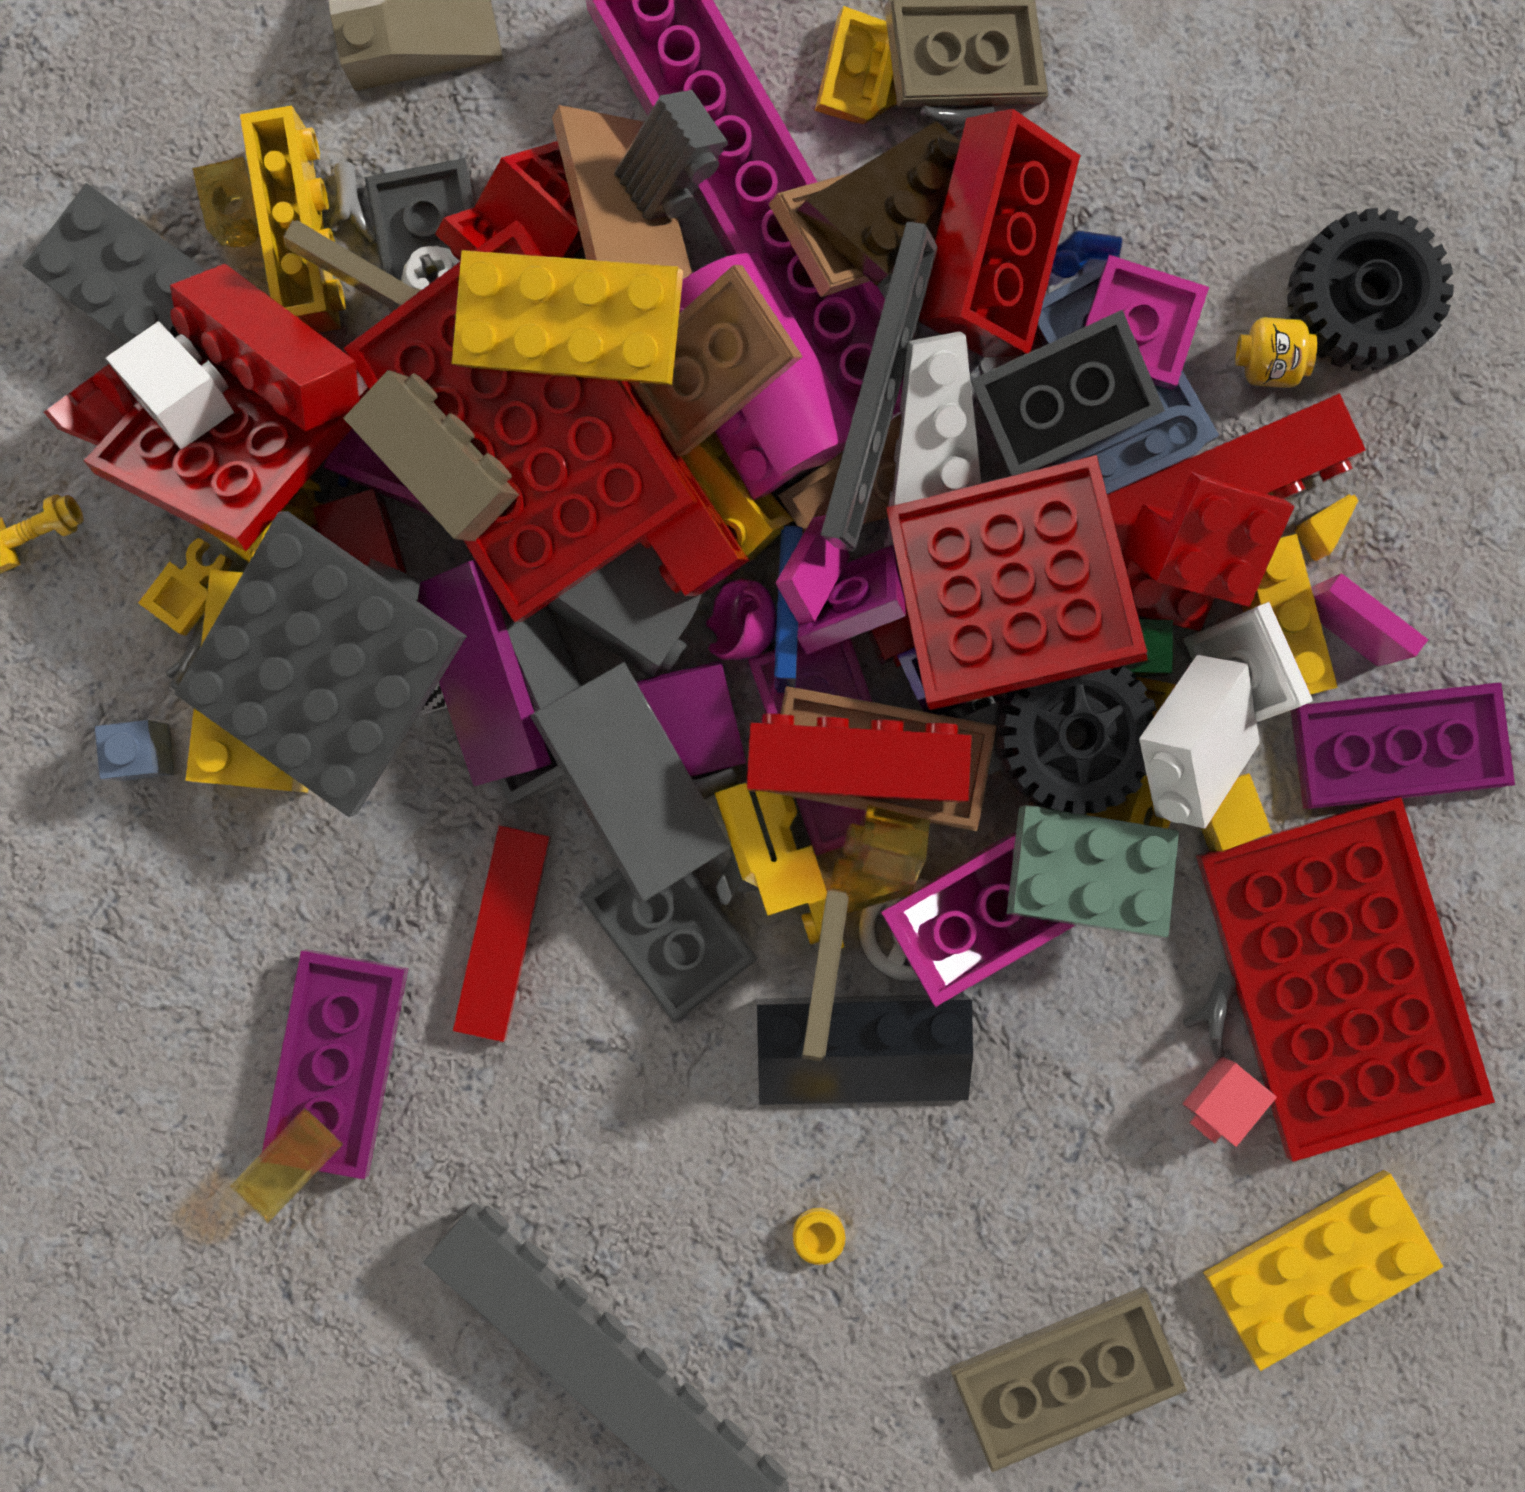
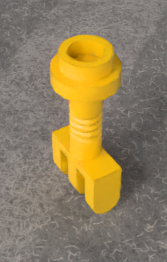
M58 494L47 497L43 501V512L7 528L3 518L0 517V574L21 565L14 549L15 547L53 530L61 536H68L77 531V525L82 524L84 518L81 508L70 495L61 497Z

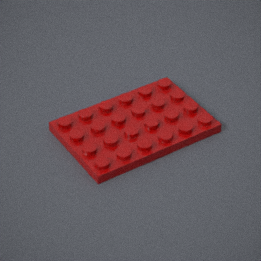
M517 220L475 250L478 252L543 256L524 225ZM460 261L344 347V350L348 356L356 361V369L369 390L387 370L408 377L413 373L421 377L436 392L438 396L434 401L436 406L446 416L451 413L458 417L473 432L475 437L470 441L483 456L488 453L495 457L510 472L511 478L507 482L519 496L476 541H463L513 621L523 622L695 505L698 501L622 381L460 367L452 364Z
M1402 797L1384 800L1274 832L1224 851H1209L1195 855L1231 975L1235 977L1236 992L1265 1088L1277 1097L1271 1104V1108L1287 1159L1295 1162L1495 1103Z

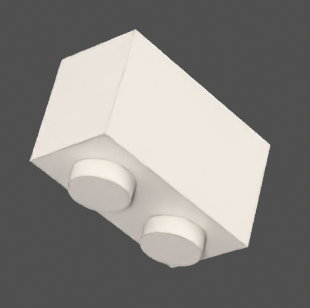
M159 321L106 357V360L123 381L129 392L181 450L234 413L222 394L229 386L217 369L209 361L200 365L199 362L203 359L189 339L182 334L174 338Z

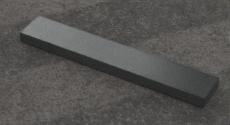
M906 223L823 524L821 536L838 549L852 552L856 549L904 375L908 341H912L914 338L938 251V246L925 224Z

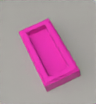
M826 515L812 518L776 581L778 589L799 624L816 621L850 557L847 550L835 548L821 536Z

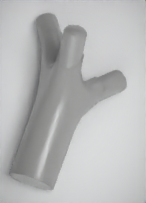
M349 162L337 163L334 166L336 206L327 227L331 231L336 232L341 222L350 218L362 235L373 244L376 242L375 232L367 223L358 200L355 166Z

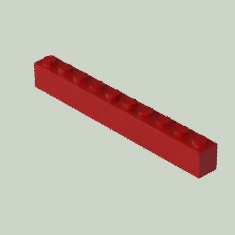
M1341 394L1334 395L1107 494L1121 552L1123 553L1142 505L1147 504L1175 512L1191 472L1273 495L1281 499H1288L1306 490L1302 481L1319 474L1322 481L1326 482L1352 470L1353 467L1350 460L1366 451V448ZM906 602L905 617L866 631L881 665L893 660L896 668L902 667L897 655L915 647Z

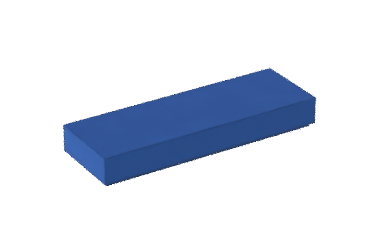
M784 526V530L781 529L779 576L802 537V527ZM779 589L774 687L777 689V693H785L786 686L796 688L798 621L795 619Z

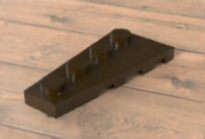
M936 121L806 199L796 213L877 286L895 266L906 223L925 224L947 195L960 141Z

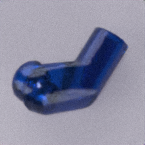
M1080 230L1074 231L1058 244L1051 272L1061 278H1070L1091 259L1106 261L1109 255L1118 256L1119 258L1122 248V237Z

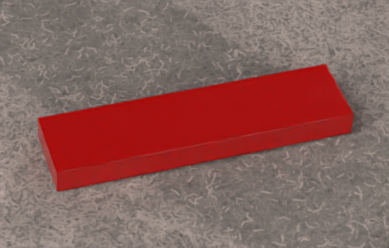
M498 825L452 1031L500 1042L506 1041L552 836Z

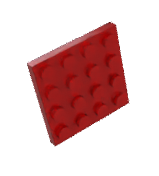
M192 342L203 359L199 364L203 365L209 361L229 386L222 394L234 413L181 450L142 405L137 402L83 461L95 475L246 552L273 521L277 513L286 506L352 429L344 420V417L349 412L305 432L285 415L278 414L272 405L255 391L245 388L239 379L222 365L211 361L208 355ZM357 373L360 401L369 391V388L361 375Z
M1097 455L886 507L929 710L1148 660Z

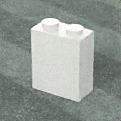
M1197 655L1139 738L1156 817L1205 829L1260 742L1248 664Z

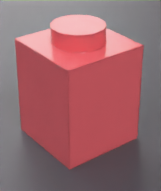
M1222 1057L1218 1059L1182 1104L1195 1114L1189 1123L1215 1144L1222 1137L1237 1147L1277 1097L1237 1063Z

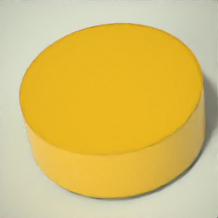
M825 1208L809 1209L797 1218L793 1227L792 1235L795 1250L808 1263L815 1265L828 1264L834 1261L843 1251L846 1239L844 1226L840 1218L831 1210Z

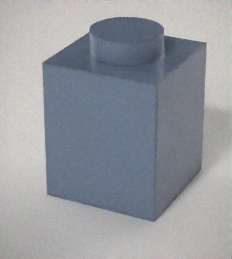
M142 720L95 726L100 779L128 781L174 775L169 724Z

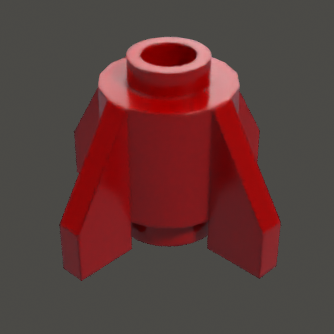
M108 364L43 413L58 430L98 445L138 401L129 392L111 365Z

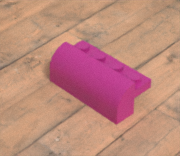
M758 252L721 258L682 280L679 313L731 266L743 265L803 356L715 431L753 500L766 497L800 471L823 465L842 452L845 448L852 419Z

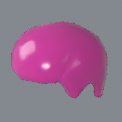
M742 578L724 584L715 597L712 616L706 621L707 627L717 637V642L711 643L708 650L722 660H742L760 655L775 638L777 612L772 597L764 586L759 582Z

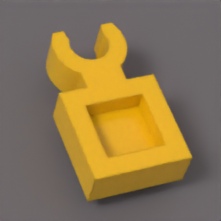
M201 538L195 539L187 548V564L182 569L169 561L138 602V604L184 636L188 635L205 612L208 589L206 585L209 580L210 569L228 571L232 562L231 559L220 554L213 564L204 566L202 556L208 550L210 544Z

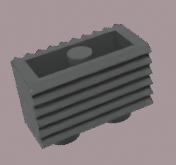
M693 90L660 95L615 169L614 175L621 178L620 184L626 186L625 192L632 195L631 201L637 203V209L643 212V218L647 220L665 216L671 219L677 218L693 206L695 202L693 197L695 195L694 191L699 189L698 185L719 167L718 155L724 152L723 148L728 145V142Z

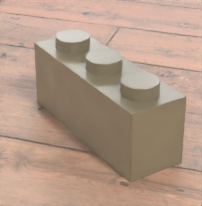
M387 370L349 411L344 420L454 539L476 541L519 496L507 482L511 478L510 472L495 457L488 453L483 456L470 442L475 437L473 432L458 417L451 413L446 416L434 403L438 397L436 392L421 377L414 373L408 377Z

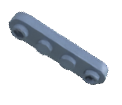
M1176 405L1035 470L1097 455L1106 493L1109 494L1196 455L1207 440L1208 426L1203 415L1195 408L1186 405ZM1174 426L1183 427L1188 434L1187 441L1182 444L1172 442L1169 437L1170 428Z

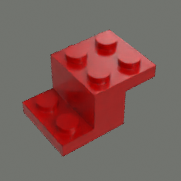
M558 141L501 157L475 207L443 218L435 235L450 248L455 258L461 261L462 250L475 251L517 220L524 225L543 256L574 259L573 254L583 244Z
M1192 472L1175 512L1143 504L1122 553L1138 616L1154 620H1173V625L1201 631L1215 598L1250 607L1295 506L1285 499Z

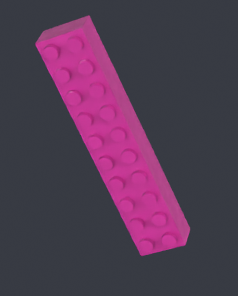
M585 0L590 16L647 116L660 95L693 90L727 140L728 145L723 148L724 152L718 155L719 167L714 174L698 185L699 189L694 191V198L727 256L758 252L848 414L853 419L885 298L878 286L871 281L820 297L769 206V203L777 193L816 183L817 180L713 0ZM903 378L892 419L902 413L900 411Z

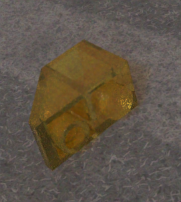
M867 805L860 825L850 824L843 854L847 855V858H837L830 883V888L836 889L838 892L847 893L846 896H849L846 914L912 893L926 861L930 820Z

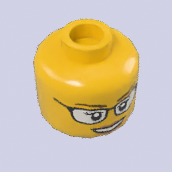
M1260 318L1253 323L1249 335H1239L1235 365L1244 367L1245 376L1250 385L1293 388L1301 382L1303 376L1310 377L1313 372L1317 353V336L1309 334L1307 325L1301 320Z

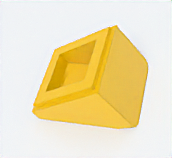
M1348 494L1296 526L1295 533L1314 561L1330 555L1334 550L1359 501L1355 494L1352 496Z

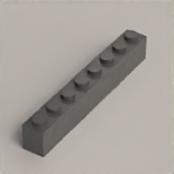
M474 1202L423 1261L427 1267L677 1491L789 1492V1482L786 1481L788 1475L774 1458L767 1454H764L761 1458L746 1445L748 1442L746 1435L736 1424L726 1418L720 1422L706 1409L708 1403L698 1390L688 1383L680 1386L666 1373L668 1371L667 1365L654 1351L647 1347L641 1351L626 1338L628 1331L615 1316L608 1312H604L603 1315L598 1313L586 1302L588 1295L584 1289L569 1277L565 1276L561 1280L546 1266L549 1261L544 1253L534 1244L528 1241L521 1244L507 1231L509 1228L507 1221L493 1208L485 1206L482 1209Z

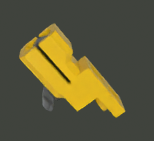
M746 783L716 792L715 796L731 843V857L716 884L720 902L723 905H728L735 890L740 892L759 890L767 916L807 903L810 912L802 914L801 918L810 945L818 943L827 891L812 845L796 849L790 830V825L797 814L793 797L769 792L747 791Z

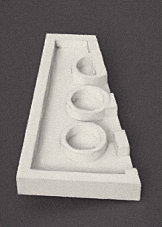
M959 331L908 341L900 411L902 412L899 440H896L894 461L896 462L893 492L890 491L888 507L981 484L966 335ZM890 524L888 538L884 540V548L893 545Z

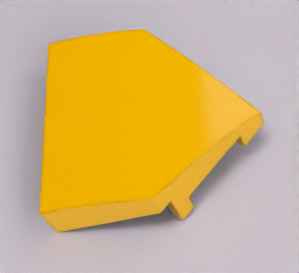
M843 6L837 16L814 111L847 121L865 124L897 105L887 23L885 20Z

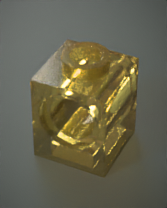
M242 156L192 168L205 227L221 246L245 247L255 243L260 234L246 159ZM235 199H243L238 211L233 214H224L228 203Z

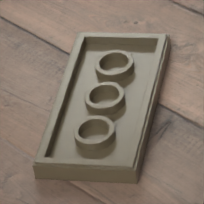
M1143 1287L949 1367L991 1472L1187 1391L1149 1296Z

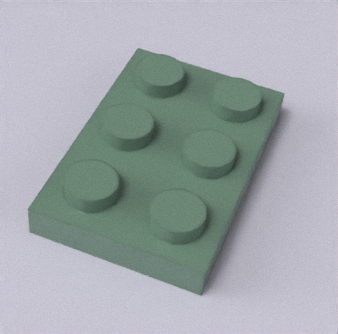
M1030 805L1021 806L1018 811L1007 914L1155 938L1169 937L1179 831L1083 814H1070V812L1066 811L1060 812L1054 809Z

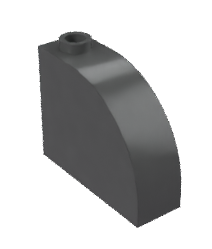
M639 542L549 603L547 608L651 678L660 665L670 670L687 644L680 640L679 637L694 615L701 595L685 596L682 591L675 593L660 574L658 567L663 562L653 546L647 549Z

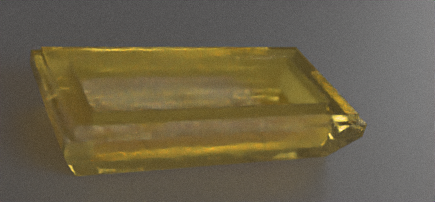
M304 1108L231 1184L230 1188L268 1224L343 1144L316 1117Z

